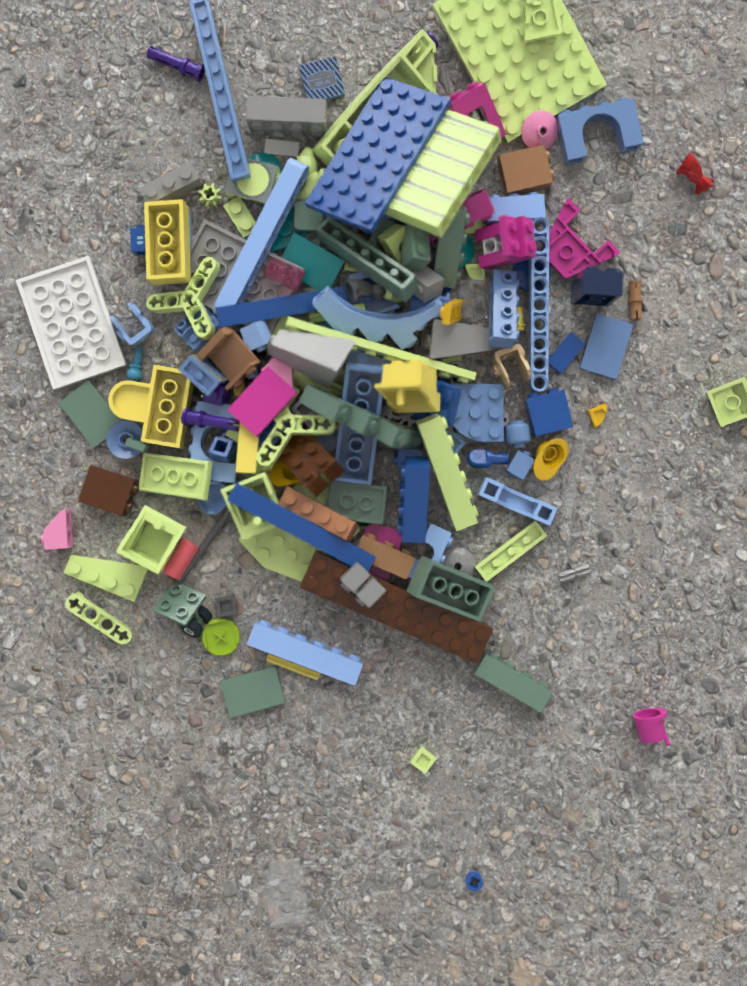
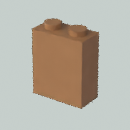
M545 145L499 155L497 164L505 197L513 193L522 195L551 187L555 176L553 169L549 167L550 154L548 150L546 151Z

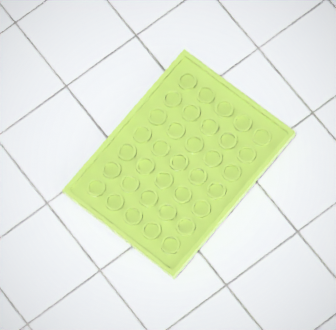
M438 0L432 4V9L472 82L477 81L478 83L486 84L507 134L503 136L506 144L521 136L523 122L529 114L542 110L551 113L555 117L560 112L569 109L607 86L562 0H557L563 34L529 43H524L525 0Z

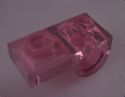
M271 257L263 275L297 292L306 273L298 267Z

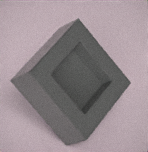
M235 595L215 598L218 617L238 614Z

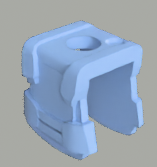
M129 302L128 306L145 326L141 332L132 338L115 316H110V319L118 329L116 333L120 339L136 346L154 333L155 328L151 321L144 317L140 308Z

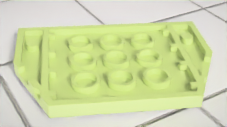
M321 472L319 475L330 486V480ZM296 485L293 490L327 507L329 486L317 497L304 485ZM359 526L353 537L360 531ZM278 527L246 540H242L241 537L238 539L264 568L298 581H302L315 549L329 555Z

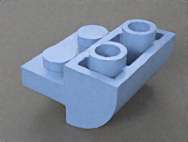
M205 307L215 327L216 334L224 327H219L218 319ZM201 311L195 313L194 320L200 318ZM187 316L179 321L173 329L196 353L209 341L197 336ZM202 324L201 326L204 328V331H205L204 333H206V328H207V327H205V326Z

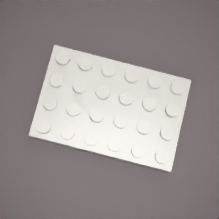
M90 256L16 280L53 390L127 366Z

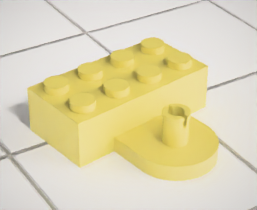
M153 365L150 384L127 380L117 383L111 389L108 402L112 412L119 418L144 423L141 442L184 449L187 426L182 424L181 415L185 408L191 407L194 384L178 369Z

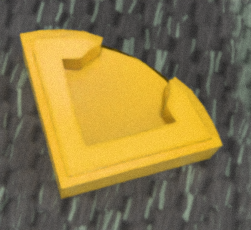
M606 403L587 410L593 428L598 427L605 419L607 413Z

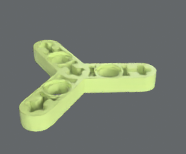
M212 257L205 258L184 291L153 294L147 299V308L155 314L185 311L197 336L203 340H210L215 334V327L202 300L220 271L219 263ZM200 280H204L203 286L197 288V283ZM173 298H177L176 304L170 306V301ZM190 298H191L192 303H193L195 306H192L191 304H189V302H190L189 299H190ZM201 311L200 318L194 320L195 313ZM202 324H203L205 327H207V328H206V333H204L205 331H204V328L201 326Z
M286 405L283 411L275 417L276 425L258 451L256 460L264 468L272 467L292 435H330L335 431L336 423L322 415H292ZM305 420L312 422V427L309 430L302 429V423ZM318 420V424H325L328 421L332 426H329L328 430H325L323 426H317L318 430H316L315 421ZM290 421V424L292 425V427H291V428L287 427V428L284 430L285 426L283 425V423H284V422L288 423V422ZM278 430H280L281 432H283L284 430L286 437L279 433ZM274 437L282 438L280 446L275 447L272 445ZM269 446L272 450L276 451L275 454L272 451L270 452L267 447ZM269 454L270 461H265L263 463L264 460L262 459V456H267Z

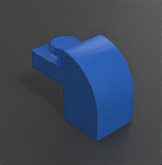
M224 429L221 437L215 435L208 453L212 459L231 464L237 459L238 443L227 437L225 434L228 429Z

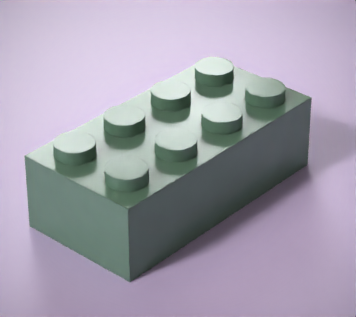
M421 556L407 592L417 598L481 622L495 586L440 562Z

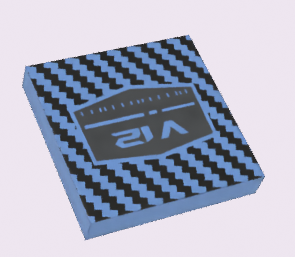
M336 57L299 65L306 98L326 99L328 101L345 97Z

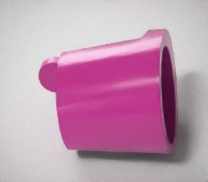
M649 708L639 710L633 714L641 742L657 743L665 739L666 746H670V741L664 728V718L667 716L665 709Z

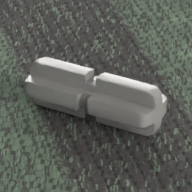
M589 564L574 568V570L569 569L560 572L558 577L561 583L574 580L575 577L580 578L591 574V568Z

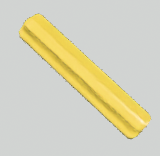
M270 653L267 655V662L314 680H318L321 675L320 672Z

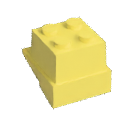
M409 360V363L391 361V364H383L382 384H375V389L384 397L387 405L395 413L440 412V393L437 392L436 369L430 367L427 363H421V360Z

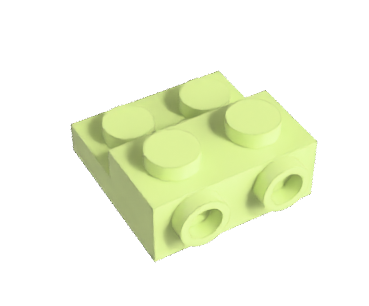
M745 377L707 391L720 427L747 418V380Z

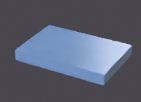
M598 313L595 314L579 369L616 380L634 324Z

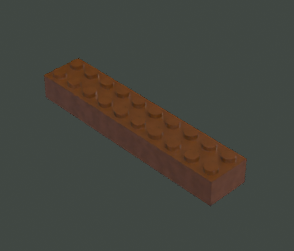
M315 549L301 581V589L471 662L479 663L493 631L489 624L476 621L417 598L408 593L406 588L371 573L358 590L373 576L386 591L370 608L366 604L362 606L356 601L355 593L352 591L348 593L341 586L342 581L340 577L351 566Z

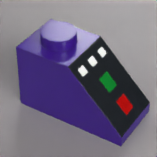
M222 383L211 396H207L194 384L193 393L203 402L222 406L230 401L231 389L226 390L224 387L228 383Z

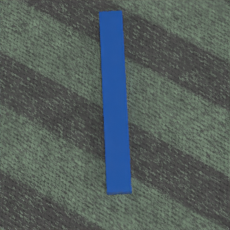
M344 286L331 288L339 297L351 305L371 302V296H369L368 298L359 297L356 302L351 303L348 300ZM322 290L216 307L219 327L318 311L312 302L313 298Z
M236 482L227 501L350 566L358 561L369 571L376 558L375 555Z

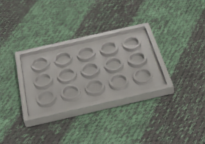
M204 219L190 245L191 279L205 258L212 257L219 263L220 271L202 300L205 307L213 310V306L247 240ZM269 251L243 303L293 295L306 270ZM200 280L197 283V288L203 286L204 280ZM189 283L170 284L169 288L176 292L184 291ZM281 317L265 320L271 336ZM254 322L242 323L241 325L246 327Z

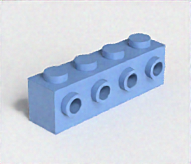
M494 269L489 279L488 346L512 349L514 343L519 339V330H516V325L519 322V313H516V308L519 305V296H516V291L519 288L516 271Z

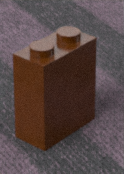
M90 465L78 502L119 516H127V513L130 514L133 508L131 501L133 495L136 496L138 492L139 480L96 465Z

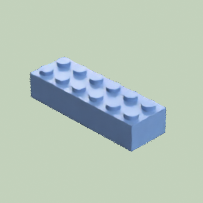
M347 362L342 399L380 416L383 396L375 389V384H382L383 366ZM339 423L335 460L345 471L335 481L371 485L377 444L375 437L363 435L347 425Z

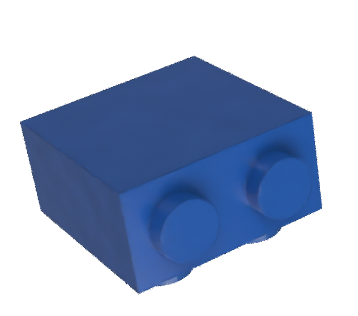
M558 388L547 390V394L540 395L539 392L529 394L528 398L524 400L532 437L573 427L565 390L559 391Z

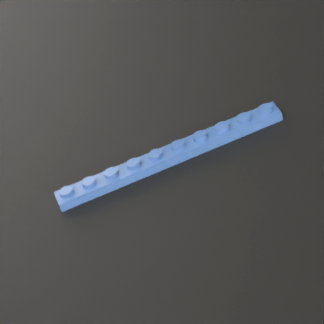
M189 1L231 180L236 182L250 178L251 173L210 1Z

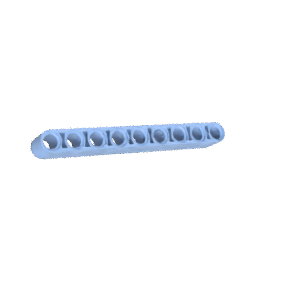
M293 158L287 161L213 306V313L217 314L216 307L244 302L309 174L310 168L308 165Z
M542 216L536 217L533 223L534 225L535 223H541L544 228L543 231L540 232L534 229L533 233L534 241L540 242L543 245V251L536 250V258L529 259L528 363L532 372L528 385L534 392L544 391L548 387L549 222ZM535 262L542 263V271H537L535 269ZM536 281L543 284L542 291L535 289L534 283ZM535 301L542 302L543 309L541 311L535 309ZM536 320H540L543 323L542 330H537L534 327ZM536 339L541 340L543 343L541 350L534 347ZM537 358L543 362L541 369H537L534 366V361ZM536 378H540L543 382L542 387L539 389L534 386Z

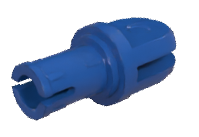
M473 449L467 454L466 461L473 468H489L492 464L507 465L509 454L508 452L492 453L490 449Z

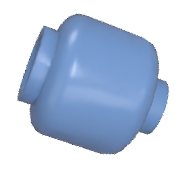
M525 420L511 421L505 427L506 442L509 445H514V449L524 448L525 443L531 441L530 425L525 423Z

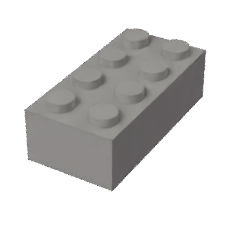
M247 96L246 120L250 132L256 136L273 134L276 137L292 135L295 138L311 136L312 138L320 139L327 132L328 112L326 99Z

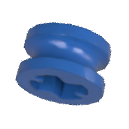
M473 871L467 874L465 881L468 889L471 891L480 890L483 885L480 873ZM472 877L479 879L477 885L470 884Z

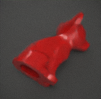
M689 152L677 169L676 174H684L690 182L695 183V193L699 195L701 192H706L711 187L713 188L714 185L712 183L714 180L703 175L700 162Z

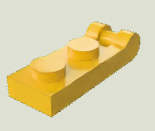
M453 299L441 307L440 318H442V324L451 325L462 319V313L460 312L464 304L463 299Z

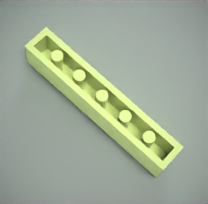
M436 413L416 421L455 530L459 531L477 524L476 517L479 514L476 506L471 504L470 500L473 497L470 489L465 487L464 482L467 479L463 470H459L458 464H461L457 453H453L452 447L454 442L451 435L447 436L445 429L448 428L445 418H441Z

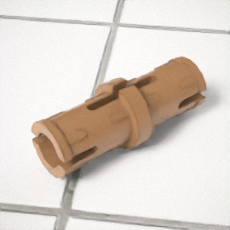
M632 280L628 282L630 320H641V303L643 302V297H641V280H636V282Z

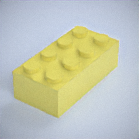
M183 199L144 202L147 280L152 285L189 283L191 280L188 205Z

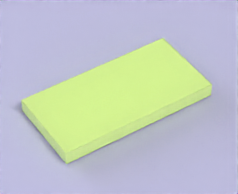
M143 453L138 490L208 500L213 462Z

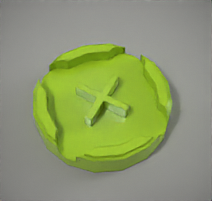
M216 618L205 626L202 632V642L205 649L213 655L225 656L237 648L240 642V631L232 620Z

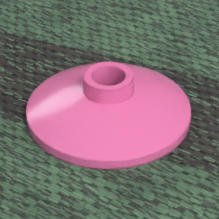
M542 110L529 114L524 120L521 129L523 142L528 148L545 145V149H548L554 144L558 135V124L555 117L551 113ZM542 127L545 129L543 135L540 134V129Z

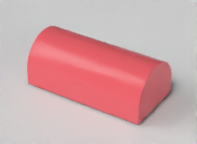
M182 537L163 572L174 579L180 580L199 547L187 538Z

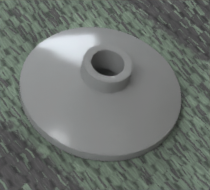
M452 547L443 553L445 558L442 564L454 568L456 563H460L461 568L459 571L474 576L476 561L467 549Z

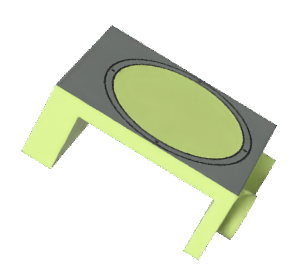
M247 158L251 177L232 182L229 173L224 193L229 199H234L237 196L266 204L282 172L276 165Z

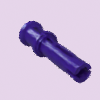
M150 46L147 50V58L174 68L183 76L193 77L197 82L202 81L205 74L203 64H195L189 58H178L153 46Z
M185 408L181 415V422L185 426L192 424L197 425L198 428L209 426L239 431V427L233 425H240L238 419L208 415L205 411L196 412L191 411L190 408Z

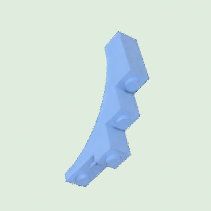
M329 286L317 294L312 302L313 306L335 331L353 335L358 328L369 341L380 343L387 337L386 334H389L401 350H404L406 347L411 348L416 343V331L424 329L427 322L431 319H437L443 306L441 300L437 298L413 311L398 314H380L365 311L351 305L339 297Z

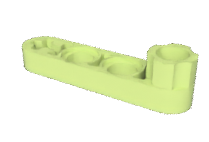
M72 593L66 599L65 606L70 612L117 643L127 644L131 640L133 632L127 625L86 599L82 593ZM77 598L79 606L73 605L71 600ZM84 604H87V606L83 609L82 613H80V609L84 606ZM94 609L97 616L93 619L88 618L86 610ZM105 619L111 620L113 627L111 629H104L102 621ZM116 625H118L120 627L117 630L122 633L124 631H127L128 638L124 637L123 639H120V633L116 631L115 634H112L111 632H113Z

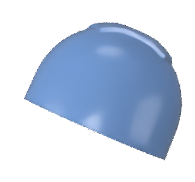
M210 481L208 500L197 499L198 505L204 513L217 514L227 506L221 489L226 488L225 485L218 481Z

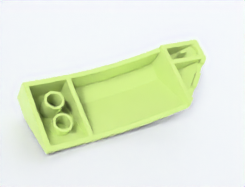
M424 29L420 30L370 81L314 146L312 151L326 166L331 162L378 84L385 77L438 94L436 93V82L438 81L437 65H435L434 61L436 44Z

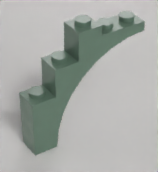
M307 384L300 398V403L327 419L345 424L363 435L375 437L390 447L399 449L404 447L416 450L422 442L419 429L408 427L371 413L320 387Z

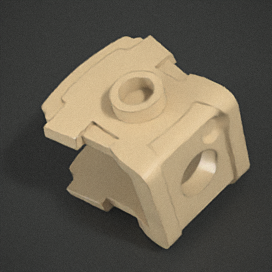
M520 344L513 345L512 349L504 348L495 352L492 360L493 372L496 377L499 376L505 390L510 388V380L502 361L514 357L520 369L522 379L527 382L531 378L532 370L528 361L524 358L525 351Z

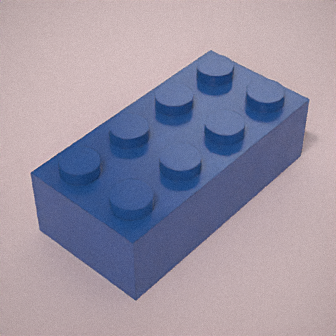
M405 456V462H401V479H404V481H400V498L403 499H399L398 535L402 536V542L426 543L430 475L428 457Z

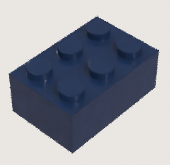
M586 267L572 281L570 304L609 307L623 294L624 272L618 271L617 268L598 270V267Z

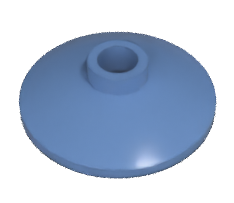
M124 420L113 424L108 430L106 437L109 450L112 454L122 459L136 457L141 451L125 446L124 438L129 436L141 441L143 430L132 421Z

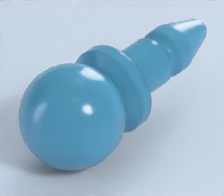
M138 346L135 351L133 364H129L130 369L127 371V379L129 381L139 382L142 379L141 370L143 367L140 366L142 357L141 346Z

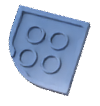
M451 384L462 388L455 422L452 427L463 437L472 441L504 442L503 384Z

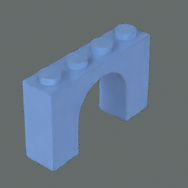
M624 97L613 103L602 102L595 107L583 106L576 111L565 110L560 112L556 121L564 166L581 163L587 157L583 139V127L591 121H604L614 129L620 154L639 150L644 142L634 98L627 99Z

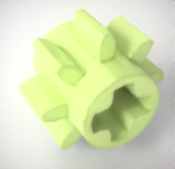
M214 183L211 186L204 184L203 190L198 191L203 196L199 199L200 202H206L208 209L210 206L217 208V203L223 201L222 197L219 196L222 191L220 188L216 189Z

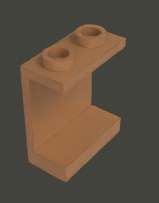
M231 326L221 328L197 353L201 360L210 358L230 381L224 387L226 390L238 389L245 382L243 379L255 373L257 370L256 366L260 363L259 359Z

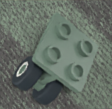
M176 581L172 582L153 608L154 613L179 623L181 630L193 638H198L202 634V622L208 624L212 618L211 612L201 605L206 598L205 594Z

